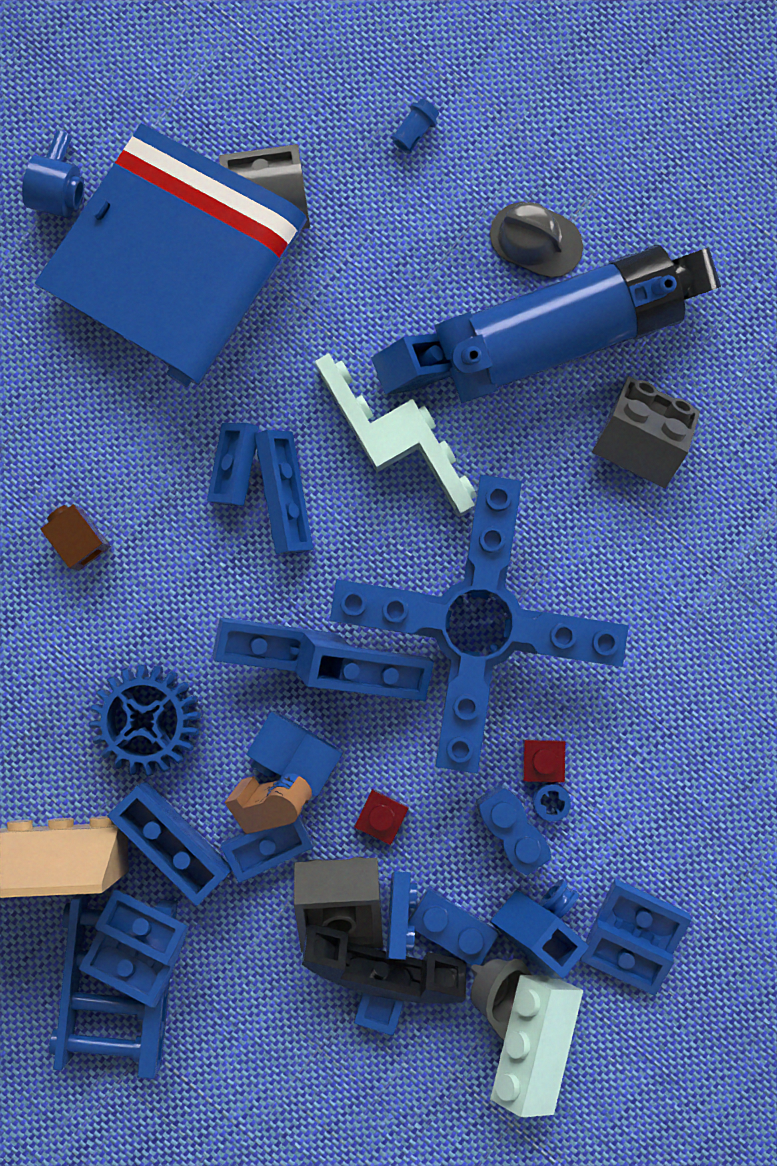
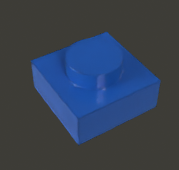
M362 993L354 1024L394 1036L404 1001Z

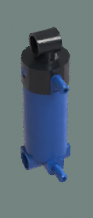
M653 245L644 251L628 254L609 261L607 265L481 311L475 313L467 312L434 325L445 359L446 361L449 359L451 361L452 367L449 370L461 403L498 391L497 388L627 340L642 338L664 327L680 324L685 317L684 300L721 287L709 247L671 261L668 253L661 245Z

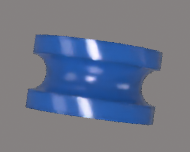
M545 783L535 790L532 797V805L542 819L559 821L569 813L571 799L568 792L560 785ZM549 791H556V797L562 801L559 810L554 807V813H547V807L541 803V798L544 794L549 797Z
M564 879L556 882L539 903V905L550 910L551 913L560 919L572 908L579 897L578 892L567 889L568 883Z

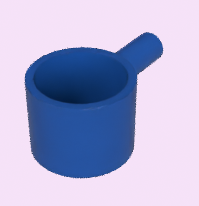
M61 130L56 131L47 156L34 155L30 159L22 186V197L25 207L64 218L70 217L73 211L80 207L84 196V179L80 177V170L77 165L62 162L71 141V136Z

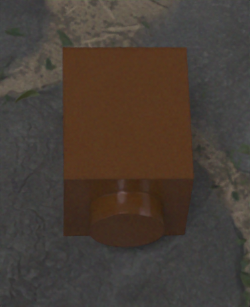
M74 504L70 507L63 505L54 510L47 517L48 523L40 528L66 565L73 570L80 571L111 548L86 512Z

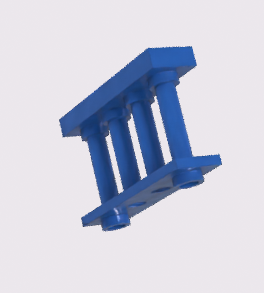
M77 894L71 898V903H66L62 917L63 928H68L58 1028L53 1029L49 1042V1054L55 1055L53 1070H62L72 1058V1052L131 1057L133 1062L139 1063L137 1078L155 1079L162 1066L170 978L156 1008L149 1007L132 997L79 992L81 974L79 967L88 952L83 950L85 926L95 927L103 910L87 909L89 894ZM161 899L154 909L176 919L178 900ZM77 1010L137 1015V1020H143L142 1036H136L135 1040L76 1035L74 1032Z

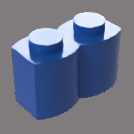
M271 711L246 755L253 759L250 765L252 768L272 778L274 773L281 776L285 774L299 775L310 785L312 795L318 797L344 752L280 713Z
M498 784L476 799L477 809L487 828L500 839L505 854L518 871L524 875H529L551 860V851L546 839L527 820L523 805L507 787Z

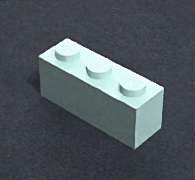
M520 975L490 1100L519 1117L554 1115L581 1003L582 989L560 979H551L548 976Z

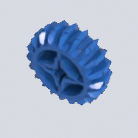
M145 664L137 666L136 678L130 668L122 669L121 677L123 683L114 676L109 677L107 682L113 692L99 689L96 694L105 703L104 705L93 704L90 708L93 713L101 714V720L89 722L90 728L101 727L102 735L95 736L93 743L96 745L106 741L108 747L102 751L101 756L105 759L116 753L118 756L113 764V767L116 769L122 768L127 760H129L128 772L130 775L138 773L141 763L143 764L146 776L154 774L155 762L162 772L169 771L171 768L168 756L177 764L182 763L184 756L178 748L181 747L184 750L192 751L195 745L186 738V735L197 736L201 732L200 728L189 726L190 720L202 718V712L195 711L189 713L188 705L199 701L198 697L195 695L184 699L182 695L189 689L190 684L183 682L175 688L173 685L177 680L178 673L171 671L162 680L163 667L159 665L154 666L150 677ZM146 685L161 690L165 695L160 700H156L149 705L144 703L139 697L135 698L130 691L136 687ZM120 701H122V708L127 714V723L120 731V734H118L115 716ZM174 705L177 713V728L171 740L168 736L169 732L164 726V717L171 709V706ZM157 710L153 714L154 720L150 721L154 723L152 728L148 726L134 730L139 726L138 719H142L138 717L140 712L147 713ZM141 735L147 737L152 743L156 742L162 750L157 753H141L133 750L127 744Z

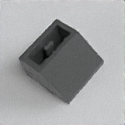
M628 376L598 435L592 453L666 489L689 452L700 411L693 408L686 400L672 398L658 391L654 385L647 381L636 380Z

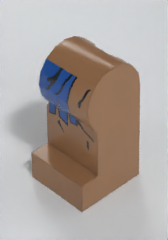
M285 774L279 781L261 785L252 776L241 779L224 803L245 834H250L295 822L301 813L302 806L308 803L312 797V789L305 779L295 774Z

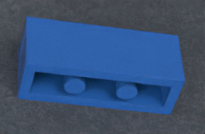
M147 781L137 785L107 815L196 907L232 870L229 863Z

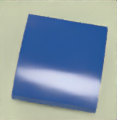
M615 878L586 939V943L590 947L582 955L580 961L656 996L674 964L673 953L691 923L690 913Z
M114 889L94 927L99 931L79 970L149 1007L156 1008L175 967L189 926Z

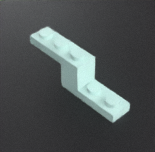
M329 353L315 361L318 373L376 472L383 470L419 449L457 516L461 517L473 510L475 504L472 499L477 496L468 478L465 475L459 478L451 464L456 462L455 456L445 440L438 443L431 431L436 425L425 406L418 409L412 399L370 423L368 419L373 417L372 411L362 395L355 398L348 384L352 383L353 380L344 363L339 361L335 364Z

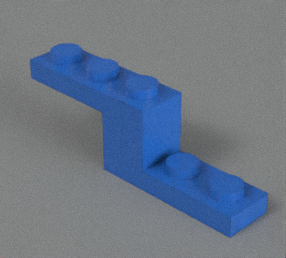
M224 617L219 618L212 654L215 662L294 671L307 687L426 701L434 661L429 657L351 647L339 633Z

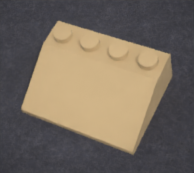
M108 816L89 818L90 824L74 825V818L48 820V826L33 827V820L7 822V828H0V898L103 893L129 872L128 837Z

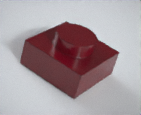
M523 739L522 780L527 782H565L566 741Z
M372 789L354 828L391 845L409 806Z

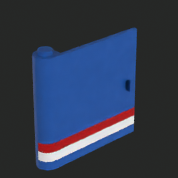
M141 123L35 281V284L159 358L169 367L166 374L187 388L191 382L196 385L201 383L307 221V217L288 200Z

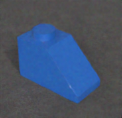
M437 333L402 337L371 357L385 395L413 391L451 377L449 368L452 367L450 359L447 361L445 359Z

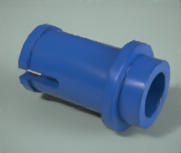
M420 99L418 103L413 102L411 104L410 114L391 136L393 143L405 153L411 154L414 150L413 148L428 128L435 127L437 124L436 118L439 112L425 99Z

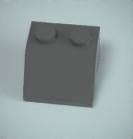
M353 857L351 859L325 861L314 859L308 862H295L294 909L301 952L304 950L308 923L348 932L349 943L370 948H383L378 857Z

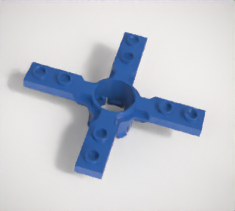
M480 475L464 580L452 585L442 596L336 579L329 621L432 637L436 639L440 650L451 659L435 767L478 774L493 666L506 661L514 651L623 667L629 625L521 609L516 596L505 587L522 485L520 480ZM466 593H470L471 598L488 600L489 597H494L495 601L502 607L503 612L507 614L503 632V643L499 646L492 643L489 646L491 653L485 656H480V652H471L465 649L461 652L452 644L446 632V628H450V617L452 611L449 610L450 605L454 601L457 605L463 604L461 596Z

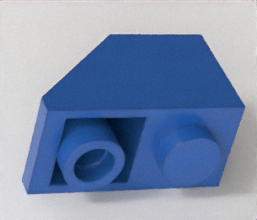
M518 890L511 894L489 921L551 979H564L590 947L560 918Z

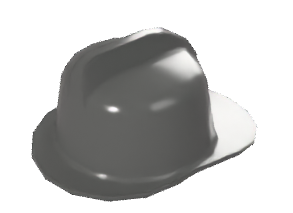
M518 202L509 204L500 210L492 221L490 238L497 254L508 262L538 275L551 278L564 276L573 270L581 259L583 242L581 233L575 224L564 216L548 210L539 203Z
M492 959L483 966L473 964L470 969L475 977L470 995L472 1004L487 1018L489 1024L502 1040H505L520 975H532L521 959H513L511 961Z

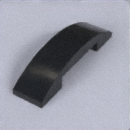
M310 923L306 927L302 965L324 979L358 992L407 1002L461 1003L466 999V962L464 960L427 952L422 960L406 956L405 960L386 959V951L349 943L348 932Z

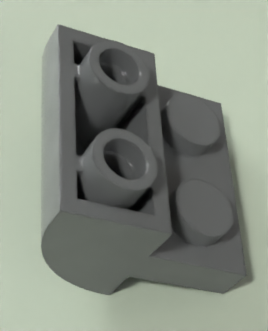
M298 144L219 155L220 165L279 195L299 208L307 217V221L302 229L310 228Z

